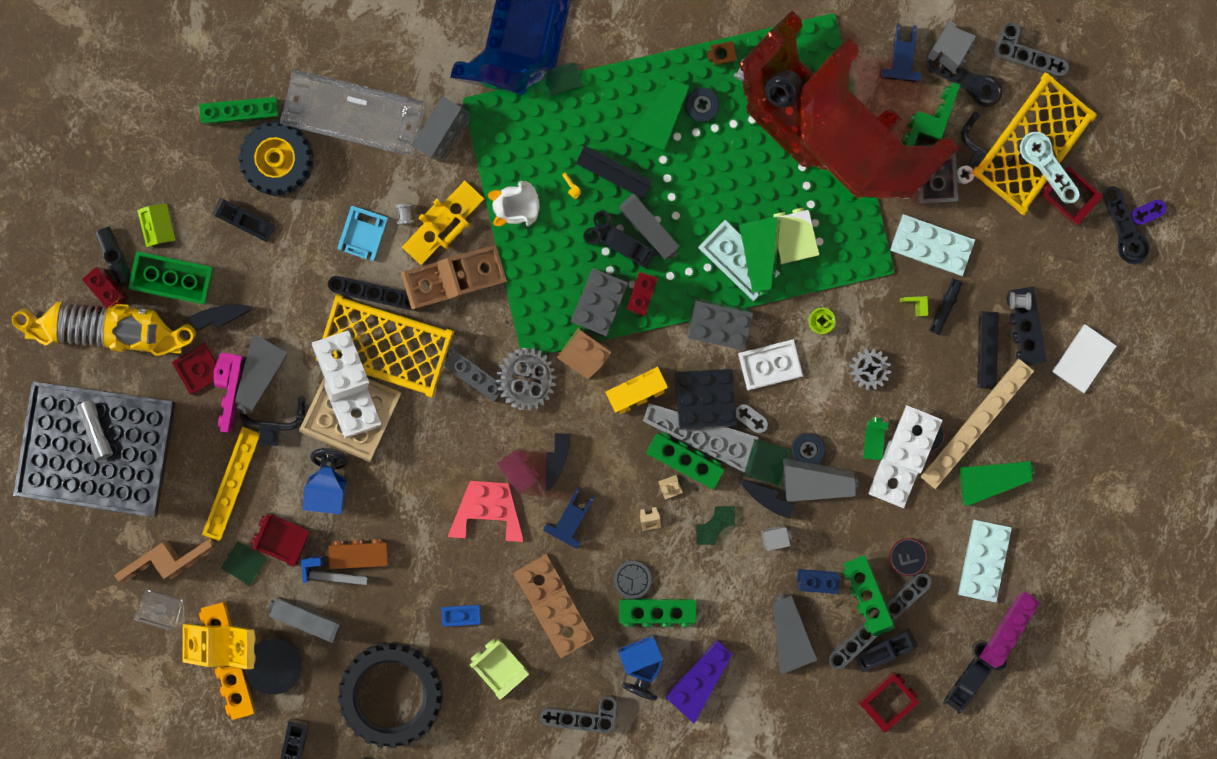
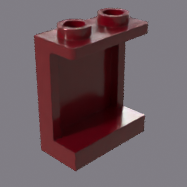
M95 267L82 278V281L106 308L122 304L129 298L117 286L114 279L104 268Z
M641 272L638 273L626 309L627 311L645 316L657 282L656 277Z
M267 513L266 516L263 515L258 524L261 527L258 534L255 533L251 540V544H253L252 549L295 567L311 530L271 513Z

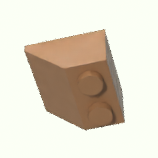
M578 327L557 358L586 379H589L601 368L612 352L608 346L581 327Z

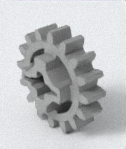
M864 349V354L857 352L858 358H852L855 363L849 365V367L853 368V371L849 374L855 375L852 381H859L858 387L864 384L866 390L869 389L870 385H872L873 390L876 389V384L882 387V380L888 381L889 379L886 377V374L891 373V371L887 370L891 363L885 362L888 357L882 358V351L876 354L875 349H872L871 353L867 349ZM871 356L876 357L881 363H875ZM863 359L864 364L861 368H858L859 362ZM868 364L878 367L872 371V374L866 371L862 372V370L868 368ZM880 370H883L882 375L877 380L876 375ZM859 375L868 377L869 382L864 381Z

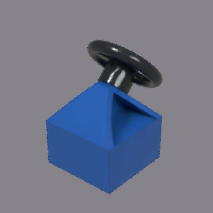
M316 449L311 453L310 459L320 469L310 475L304 488L303 510L342 514L346 501L347 480L335 470L345 467L348 464V457L336 449Z
M654 635L619 648L618 653L627 675L637 678L635 684L623 682L622 687L642 698L656 701L657 696L647 689L650 688L651 682L658 675L663 658Z

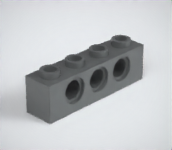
M442 342L439 346L441 351L443 349L444 342ZM449 346L443 366L495 402L503 391L497 389L501 386V383L496 382V379ZM438 356V357H436V358H434V359H435L436 361H439L440 356Z

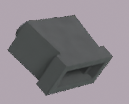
M949 21L927 58L932 61L937 59L954 73L957 67L961 69L967 60L964 56L966 52L968 54L971 53L975 46L973 40L976 36L956 28V24Z

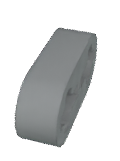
M742 404L736 408V418L752 431L762 433L767 429V420L750 406ZM747 408V414L751 416L750 419L745 416L740 418L739 409ZM753 418L757 421L763 420L762 425L764 427L762 429H755L756 425L751 420Z

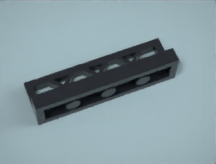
M585 145L575 163L631 194L634 193L635 196L644 199L653 182Z
M978 312L977 388H994L997 385L999 312Z

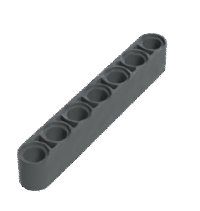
M918 573L914 575L885 602L888 611L890 604H898V610L895 613L889 611L893 621L930 588L932 582L927 574ZM920 577H925L927 581L923 587H919L917 584V580ZM906 590H911L913 594L909 600L903 598V593ZM876 610L870 617H878L880 614L879 610ZM864 622L829 654L828 662L833 668H844L876 638L871 632L867 639L861 637L862 630L866 629ZM850 642L856 643V649L853 652L847 650V644ZM841 655L842 662L838 665L833 664V657Z

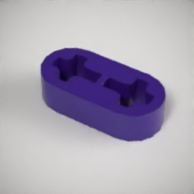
M1154 200L1134 209L1130 214L1134 224L1142 225L1164 215L1166 204L1162 200ZM1155 203L1157 206H1161L1159 214L1157 211L1150 213V209L1155 207ZM1137 211L1139 213H1147L1146 216L1142 217V221H1140V219H1135V216H1137Z

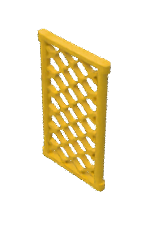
M1046 72L1042 75L1040 83L986 157L972 171L975 177L979 178L1021 215H1025L1028 212V207L1048 180L1044 175L1041 177L1034 176L1033 164H1019L1020 152L1017 148V141L1023 138L1016 137L1014 132L1016 127L1024 126L1026 136L1029 134V125L1036 124L1038 132L1041 133V124L1049 123L1051 133L1046 136L1052 138V150L1060 164L1088 124L1097 117L1095 112L1090 110ZM1048 83L1055 87L1058 92L1050 93L1047 86ZM1040 95L1047 98V107L1039 108L1036 102ZM1051 95H1059V106H1051ZM1063 95L1073 103L1065 105L1063 103ZM1072 106L1074 108L1073 118L1065 117V107ZM1077 107L1086 113L1085 117L1078 116ZM1053 108L1061 109V119L1054 120L1052 118ZM1047 109L1049 120L1042 122L1040 121L1039 111ZM1028 111H1035V123L1027 122L1025 115ZM1073 119L1077 128L1074 132H1068L1066 121ZM1061 121L1063 123L1062 133L1054 132V122ZM1056 135H1064L1066 143L1063 147L1056 146ZM1006 141L1014 143L1013 153L1005 152L1003 145ZM1013 154L1015 155L1016 165L1008 167L1006 156ZM995 156L1003 158L1002 168H994L992 160ZM1028 166L1030 168V178L1022 179L1020 168ZM1008 169H1017L1018 178L1016 180L1008 179ZM996 170H1004L1005 180L1003 182L995 180ZM984 171L991 172L992 182L983 175ZM1016 181L1019 183V193L1011 194L1009 183ZM1022 181H1031L1033 188L1030 193L1023 192ZM1005 183L1007 193L997 187V184ZM1019 195L1022 204L1019 205L1011 196Z
M336 294L322 339L330 337L334 322L338 332L333 335L352 328L356 335L352 340H358L361 345V350L357 351V353L364 352L367 357V362L362 365L366 375L425 393V396L433 398L454 331L440 329L346 299L344 296ZM339 305H342L344 313L336 317ZM354 309L360 311L361 319L355 323L351 321L349 316ZM374 315L378 317L379 324L371 329L367 319ZM347 316L350 325L341 329L338 319ZM389 320L396 322L397 327L396 331L390 334L386 332L384 327ZM364 321L367 331L358 335L355 326ZM406 326L412 327L414 331V336L405 340L402 334V330ZM382 327L385 336L376 341L373 331ZM399 332L403 341L393 346L390 337ZM424 332L431 333L432 341L426 345H423L420 340V335ZM370 333L373 343L364 347L361 337ZM443 337L446 339L441 351L437 342ZM417 338L420 348L411 352L408 342ZM388 339L391 348L382 353L378 344ZM405 344L408 355L399 358L396 349ZM435 344L438 353L429 357L426 347ZM375 345L379 355L370 359L367 349ZM423 350L426 360L417 364L414 354ZM338 351L332 352L335 355L332 356L334 359H340ZM393 351L397 360L388 365L384 356ZM440 356L437 368L435 370L431 361L432 359ZM381 357L385 367L378 371L374 369L373 361ZM411 357L414 367L405 370L402 361ZM429 362L432 372L423 376L420 366ZM396 363H399L403 370L398 377L391 375L390 367ZM414 369H417L420 374V379L416 382L409 381L408 373ZM434 374L431 386L428 387L426 378Z

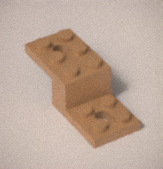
M496 245L401 272L412 310L507 282ZM481 264H484V265L486 266V268H487V272H486V273H483V272L481 271V269H480V265H481ZM422 281L427 283V291L421 288Z
M212 538L208 539L180 558L167 540L114 576L118 582L121 580L126 582L138 575L136 572L138 569L142 571L154 564L163 579L167 577L172 579L183 572L181 570L182 567L185 566L187 569L198 562L197 557L200 555L203 558L213 552V546L217 543Z
M547 554L513 572L532 605V610L560 658L594 640ZM538 574L545 578V582L542 585L534 583L533 579ZM569 626L573 629L571 637H565L562 634L564 627Z

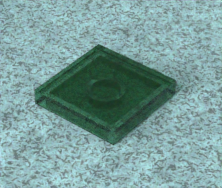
M754 439L743 475L779 486L784 472L783 459H788L790 449Z

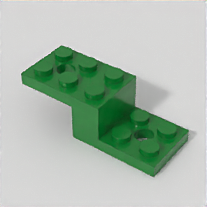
M952 82L943 89L940 97L943 101L942 104L937 106L934 116L918 111L909 117L906 127L909 128L908 132L903 134L900 141L902 149L896 153L893 162L896 164L895 169L903 171L907 168L917 137L935 143L941 140L960 84Z

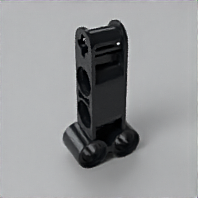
M596 212L593 217L595 228L590 227L585 230L583 234L584 242L588 245H595L600 241L649 270V265L655 255L659 253L609 224L610 216L607 212ZM598 215H605L607 223L599 225L596 217ZM589 231H594L597 234L596 241L591 242L587 240L586 234ZM648 252H650V254L648 255L646 261L643 263V261H644L645 257L647 256Z
M983 640L973 643L972 652L975 657L943 700V704L951 706L957 711V714L964 710L993 669L1000 671L1007 665V660H1005L1003 665L994 668L980 658L977 648L980 645L986 646L988 644Z

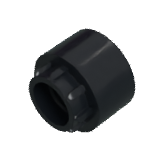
M787 69L778 71L767 82L765 87L768 100L773 105L781 108L792 105L803 91L801 78L795 72Z

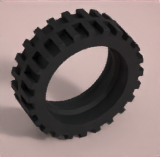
M383 642L373 647L370 646L352 660L342 675L338 688V703H340L341 716H344L345 724L354 731V735L356 737L360 736L369 745L373 743L377 747L383 748V746H388L390 749L401 745L407 746L411 742L419 740L428 732L438 717L443 700L442 680L439 678L437 668L431 663L432 660L424 656L419 649L416 650L410 647L411 645L398 644V642ZM394 662L407 666L418 676L423 687V703L418 714L408 723L398 727H384L372 722L364 714L359 704L358 690L362 678L370 669L382 663Z

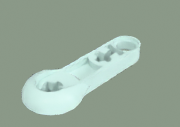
M1040 132L1027 134L1020 144L1022 157L1040 169L1063 202L1073 203L1077 201L1079 191L1053 156L1052 144L1049 138ZM1033 143L1035 145L1039 144V153L1037 151H1032V148L1034 147L1032 146ZM1055 175H1061V182L1063 183V185L1068 183L1069 186H1066L1062 190H1060V187L1063 186L1060 182L1056 183L1054 181L1056 179ZM1067 189L1074 191L1075 196L1072 200H1068L1065 197Z

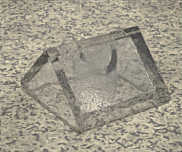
M146 589L134 620L171 631L175 629L183 600Z

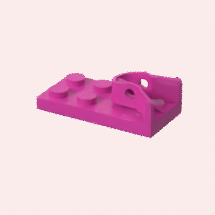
M220 353L214 369L215 387L228 389L227 395L223 396L221 408H224L223 415H220L218 420V427H221V432L229 433L233 431L237 410L235 400L246 361L245 356Z

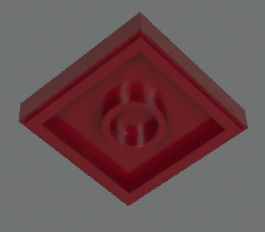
M206 343L171 362L190 395L214 383V369L217 362Z

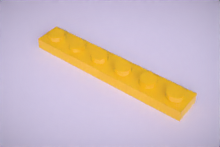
M242 427L202 535L217 541L222 540L259 441V432Z

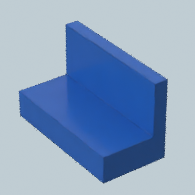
M324 556L304 557L301 559L303 583L310 581L309 567L323 565Z

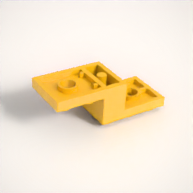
M190 623L183 624V662L205 667L232 666L254 669L256 661L254 653L256 636L254 629L229 625L202 626Z

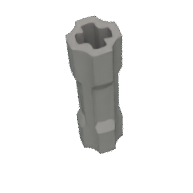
M88 400L78 404L76 408L87 431L95 460H103L110 457L113 453L100 425L94 402Z

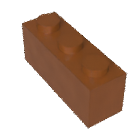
M371 539L372 543H364V540H352V544H345V541H333V545H329L330 569L388 566V542H383V539Z

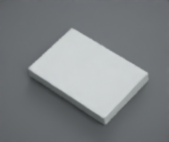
M1084 324L1052 372L1080 392L1085 393L1116 348V345Z
M794 339L738 353L747 390L803 377Z

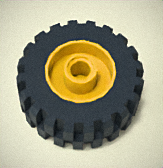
M278 121L262 123V126L254 127L252 132L244 137V143L240 145L239 149L241 152L238 155L240 170L245 180L262 193L270 196L292 194L296 192V189L304 186V182L311 176L310 172L314 166V154L311 144L300 130L288 123H280Z

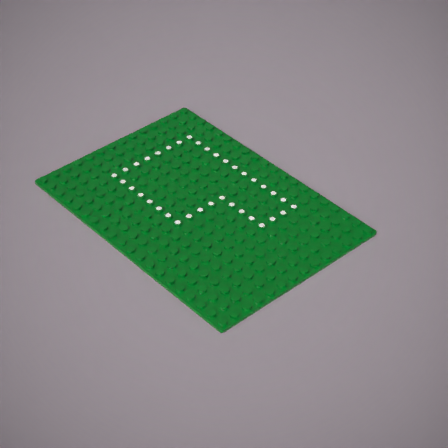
M833 13L468 96L463 99L464 109L471 113L468 123L497 251L507 280L505 287L520 350L522 348H527L528 350L529 348H534L535 351H541V355L561 351L578 327H581L571 323V319L592 268L628 282L606 337L581 327L599 341L690 321L695 298L747 308L894 273L838 24ZM733 41L737 61L713 67V63L709 62L707 56L710 46ZM724 50L716 51V56L719 59L726 58L727 54ZM742 59L757 65V68L753 70L749 78V84L734 77V74L738 72L742 64ZM787 69L795 72L801 78L803 91L792 105L781 108L773 105L768 100L765 87L767 82L778 71ZM676 78L685 80L689 88L664 152L629 139L628 135L669 81L671 79L676 80ZM701 87L714 91L720 103L716 116L706 122L693 120L687 114L685 108L686 98L689 93ZM699 100V105L697 107L699 109L702 108V110H705L707 102ZM584 145L653 181L644 199L637 198L679 245V248L676 249L679 253L671 260L669 258L664 260L659 254L655 255L649 265L650 269L647 270L600 241L595 245H588L584 242L583 234L585 230L590 227L595 228L593 217L596 212L605 211L610 216L609 224L656 251L618 209L632 194L575 164ZM565 172L581 190V194L577 199H574L568 193L571 187L562 176ZM519 181L531 183L538 194L540 205L536 221L530 226H526V222L519 224L506 223L502 226H495L493 222L496 214L492 206L493 200L488 197V193L494 190H502L506 187H519ZM804 208V211L809 210L819 255L780 265L779 253H777L776 270L780 274L775 278V288L769 290L770 294L760 295L752 301L698 247L724 220L741 235L739 224L772 218L774 214L781 212L789 215L793 214L792 210ZM598 215L596 221L599 225H604L607 223V218L605 215ZM589 231L586 234V238L594 242L597 239V234L594 231ZM648 252V254H647V256L645 257L643 263L646 261V259H647L648 255L650 254V252ZM639 272L657 278L645 316L626 310Z

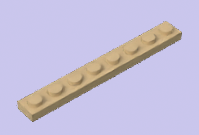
M1018 358L920 477L936 489L1034 370Z

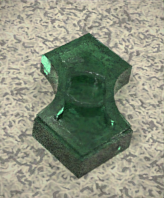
M715 506L714 514L710 520L704 524L696 525V545H716L719 533L724 528L735 525V506Z

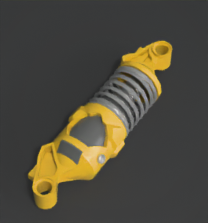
M57 301L40 318H37L28 309H21L12 316L13 325L25 333V339H35L46 346L53 343L64 344L66 339H68L69 344H72L75 337L77 345L80 344L82 338L84 346L87 345L89 340L91 346L97 342L98 347L102 345L103 347L110 348L111 351H147L155 356H160L169 352L181 353L182 347L191 343L196 337V330L192 325L185 324L172 331L164 324L155 310L135 309L123 304H116L109 308H102L101 305H98L95 308L93 304L88 307L87 304L81 306L79 303L73 305L72 302L67 304L66 302ZM77 307H78V311H79V312H78V316H76V313H75ZM84 308L86 310L85 317H83ZM19 314L26 317V323L20 322ZM183 330L190 332L191 337L189 339L182 336Z

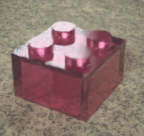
M516 449L497 462V465L520 495L538 482L537 477L539 474L533 466L529 467L526 461L528 458L523 451L518 452Z

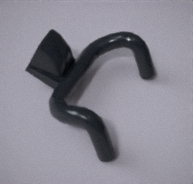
M978 112L972 113L961 130L963 143L975 152L968 164L973 170L980 165L988 154L987 150L971 141L968 135L980 117ZM1015 155L1012 156L1011 160L1006 161L1008 167L1016 165ZM995 156L992 160L993 164L1002 168L1003 160Z
M301 396L298 398L297 414L305 415V398ZM240 412V419L244 424L249 427L260 428L258 444L278 446L279 430L289 431L299 427L295 426L298 420L291 423L252 420L247 414Z

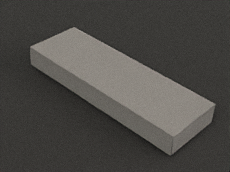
M312 570L309 574V579L367 585L369 579L368 576L318 570Z

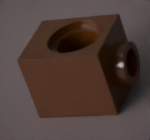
M733 41L711 45L710 51H707L708 60L713 63V67L737 61ZM724 50L727 54L726 58L719 59L716 56V51Z

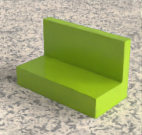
M167 203L147 206L137 210L146 247L176 241Z
M927 296L900 298V302H915L916 317L928 316Z

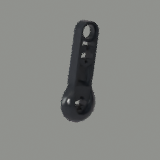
M929 59L927 61V68L931 73L950 83L960 84V88L966 90L974 102L980 106L991 107L997 104L1002 97V85L994 76L976 75L964 68L960 69L957 67L955 73L958 75L950 78L949 72L944 71L943 74L940 73L944 68L942 63L940 69L935 70L931 67L932 60ZM987 86H989V91L991 92V95H983L984 91L982 90V87L986 88Z
M1115 186L1108 187L1103 192V200L1118 234L1119 256L1129 264H1139L1146 260L1149 255V242L1136 229L1119 188ZM1109 190H1114L1117 193L1116 200L1112 201L1107 198ZM1120 201L1121 204L1117 206L1119 210L1124 211L1122 218L1115 216V212H1117L1116 206L1111 207L1110 204ZM1131 243H1133L1134 246L1138 245L1139 249L1136 250L1137 253H1135L1134 251L1130 252L1129 248L1132 247L1130 245Z

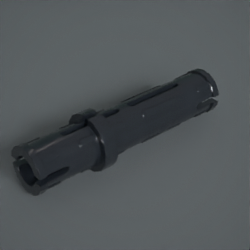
M952 278L946 294L944 293L942 296V303L928 331L940 336L951 308L958 300L956 298L963 285L962 282Z

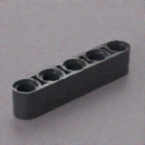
M333 276L328 281L329 290L336 294L410 311L418 309L412 310L407 305L408 296L406 291L341 276ZM336 279L342 282V287L339 290H334L332 287V283ZM353 284L360 285L361 291L358 294L351 292ZM372 288H377L380 292L379 297L376 299H372L369 295ZM392 292L398 294V301L395 303H390L388 300V296Z

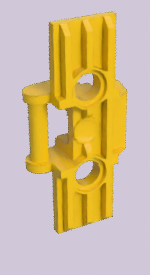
M466 181L443 204L436 198L433 202L434 205L426 214H421L418 217L424 224L410 237L402 248L420 265L440 245L447 250L450 243L466 227L470 226L465 219L484 198ZM453 204L461 205V213L453 214L451 206ZM455 218H458L461 222L442 241L439 235ZM431 231L435 234L433 242L425 241L424 235L426 232Z

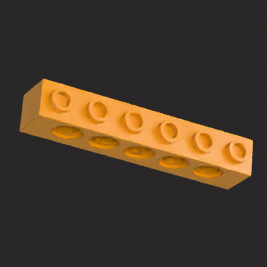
M226 601L201 608L199 617L201 623H205V626H212L213 619L220 620L221 626H232ZM218 666L215 668L216 677L222 683L220 687L221 695L223 698L226 697L227 705H225L227 716H231V719L234 720L255 714L256 708L245 669L232 666ZM230 674L234 675L237 678L236 684H230L227 681V676ZM234 693H239L242 696L240 703L233 701L232 695Z

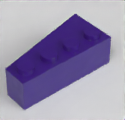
M716 640L665 695L692 723L696 722L732 653L719 640Z

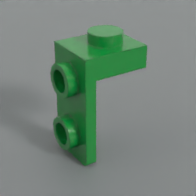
M872 417V421L866 420L864 459L882 460L885 430L888 429V422H883L884 418Z

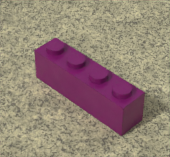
M1026 591L1017 595L981 653L980 658L994 668L1003 665L1039 606L1040 601Z

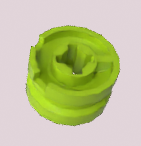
M822 307L817 308L810 314L808 322L809 327L814 333L823 335L832 331L836 320L831 310ZM824 318L825 324L821 325L818 319Z

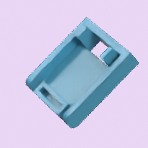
M351 206L337 250L341 251L343 245L346 244L344 252L367 259L369 252H371L370 260L374 261L388 217ZM360 213L377 218L375 225L359 221Z

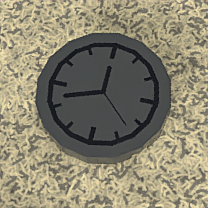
M631 560L619 565L613 580L619 594L625 598L635 599L647 593L651 586L652 578L646 565L639 561Z

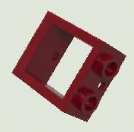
M1070 166L1063 168L1064 171L1090 195V198L1073 216L1049 195L1054 190L1049 182L1042 188L1043 193L1041 197L1070 223L1077 226L1100 201L1103 195ZM1055 175L1056 179L1054 181L1056 183L1061 182L1062 176Z
M891 672L858 701L859 705L884 733L919 704L916 699L918 695L912 688L908 690L903 685L906 681L899 673L895 676ZM894 681L911 702L886 723L869 702Z

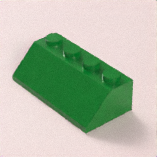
M136 251L128 289L205 305L212 285L215 268Z

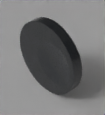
M276 638L266 639L254 645L256 656L254 669H245L249 683L259 692L270 695L281 694L292 688L301 672V660L296 649L290 643Z

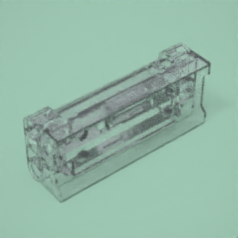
M293 69L280 124L413 157L415 147L412 145L419 135L426 103ZM296 96L299 98L297 102L294 101ZM408 124L411 125V129H410V130H407V129H406V126H407Z

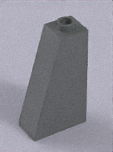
M634 193L619 206L618 209L664 260L666 258L671 260L679 253L676 250L679 248V245Z
M253 334L235 400L236 409L243 414L248 413L250 415L254 412L287 357V352Z
M783 459L784 487L787 502L856 496L855 489H859L858 478L854 477L853 471Z
M786 593L776 596V600L772 602L778 667L781 675L817 661L791 595H786Z
M279 597L275 601H271L268 609L271 612L269 617L331 643L336 640L343 622Z

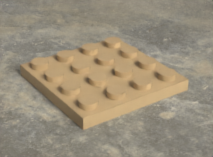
M323 378L299 432L371 462L398 403L401 392L368 379V391L380 419L381 427L345 439L325 390V378ZM353 410L351 416L357 419L362 416V413L359 410Z

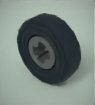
M708 88L694 89L686 98V112L690 118L697 122L710 121L719 111L720 103L718 96ZM699 100L707 102L705 110H702V108L699 109L697 107L699 105Z
M803 433L793 441L791 455L796 461L819 464L825 455V444L819 436L812 433ZM809 444V447H813V451H811V455L807 456V453L804 454L803 450L806 449L805 445Z

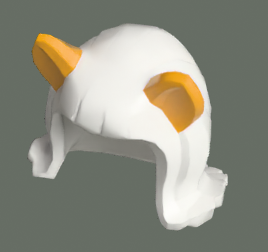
M519 181V187H506L502 190H494L488 193V197L493 200L492 206L496 214L493 222L495 226H502L506 223L519 224L522 222H526V226H530L536 221L540 205L538 194L531 183Z

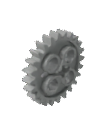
M527 348L515 349V354L508 353L509 358H503L505 365H499L502 372H497V374L501 376V379L496 380V382L501 383V386L497 389L504 391L501 397H507L505 402H512L511 407H518V410H524V408L525 410H531V408L538 409V405H544L543 400L550 399L547 394L554 393L550 387L556 386L552 382V379H555L556 376L551 375L555 368H549L552 362L545 361L547 355L541 356V351H535L534 348H529V350ZM519 363L521 364V371H520V372L518 371V365H519ZM536 367L538 368V375H537V376L535 375V368H536ZM512 374L516 376H525V378L540 380L541 383L539 384L536 382H528L527 380L512 378ZM515 383L518 384L517 391L514 388ZM533 386L535 388L534 394L531 392Z

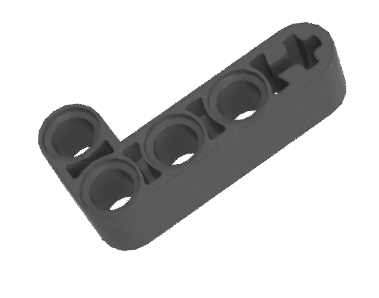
M1010 22L1002 27L994 50L995 56L998 59L1042 74L1046 72L1054 78L1062 77L1068 72L1069 65L1066 60L1017 44L1020 35L1018 24ZM1010 27L1014 30L1015 34L1013 37L1006 34V28ZM1001 46L1008 48V55H1003L1000 52ZM1019 52L1026 54V61H1021L1018 58ZM1037 58H1042L1045 61L1044 67L1037 65ZM1058 64H1060V68L1063 70L1057 72V68L1050 67L1049 70L1047 68L1049 67V65L1057 66Z
M603 696L599 702L598 713L545 707L541 710L540 720L544 725L551 727L609 733L615 725L617 703L613 696ZM605 700H611L614 703L611 709L603 707L602 704ZM551 712L552 716H557V712H559V722H556L557 718H550V721H547L543 715ZM565 714H570L573 717V721L565 723L562 717ZM585 716L592 719V723L588 726L581 723L582 718ZM603 719H609L611 725L608 728H603L600 722Z

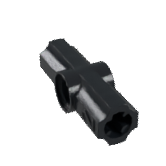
M111 227L95 232L96 238L117 286L130 282V270ZM113 251L118 253L116 261L110 260V253Z

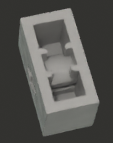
M784 525L761 530L764 547L767 551L790 546L789 542L793 541L791 531L786 529Z

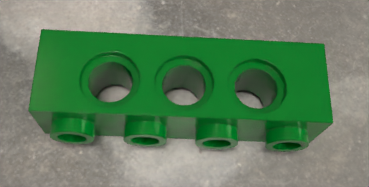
M277 97L199 104L200 122L203 125L280 118Z
M661 432L660 435L655 434L646 454L714 490L724 472V469L721 468V463L714 459L711 462L704 459L705 455L697 450L694 453L687 450L689 446L680 441L677 444L670 441L672 437L664 432ZM667 445L674 447V453L671 456H666L663 452L664 447ZM684 454H688L691 457V462L688 465H683L680 461L681 456ZM701 463H705L708 466V471L705 474H699L697 471V467Z
M863 555L843 563L845 566L843 570L844 576L852 584L850 591L853 598L857 597L860 603L857 605L858 611L861 616L864 615L867 622H864L867 632H871L876 637L895 629L867 557ZM859 575H864L865 581L857 583L856 578ZM867 592L872 593V598L869 601L863 600V596ZM873 610H879L880 614L877 618L870 617Z
M619 599V623H623L624 627H634V623H642L643 627H653L654 623H661L662 627H673V623H680L681 627H692V623H696V599ZM655 608L663 610V615L660 618L653 617L652 611ZM674 608L682 610V615L679 618L672 617L671 612ZM634 609H643V616L640 618L634 617Z

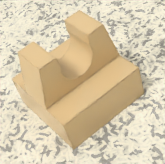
M676 475L658 481L665 499L683 493Z
M656 507L652 508V514L647 515L644 509L640 510L642 531L661 528L659 512H657Z

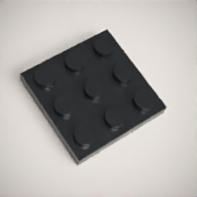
M732 369L674 373L679 430L737 426Z

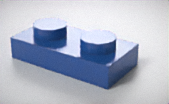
M480 604L441 607L442 627L481 624Z

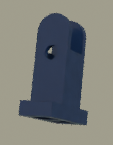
M897 23L891 69L883 68L880 78L916 83L920 81L921 73L912 72L916 25L912 27L909 43L899 41L900 23Z
M579 486L556 527L546 523L543 531L575 549L579 546L580 541L573 538V535L595 497L592 494L584 510L573 505L572 503L581 489Z

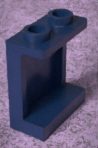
M798 569L796 588L799 591L839 594L840 575L836 574V572Z

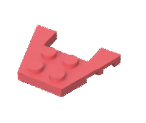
M470 481L448 537L466 538L468 518L507 521L506 541L523 542L509 483Z

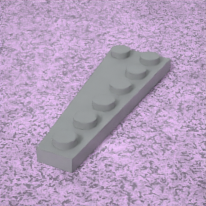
M648 403L643 419L647 424L744 473H748L759 437L727 427L679 430L678 413L676 411Z

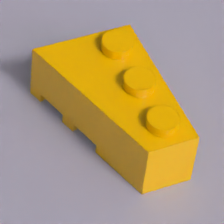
M656 367L605 393L615 413L619 411L622 414L631 410L630 405L636 403L639 406L647 402V397L654 395V397H658L664 394V389L668 387L659 368Z

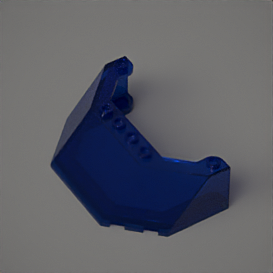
M496 0L485 50L469 63L464 61L455 62L450 78L464 83L523 95L527 92L526 89L529 86L535 85L544 77L543 75L548 70H553L556 67L571 0Z

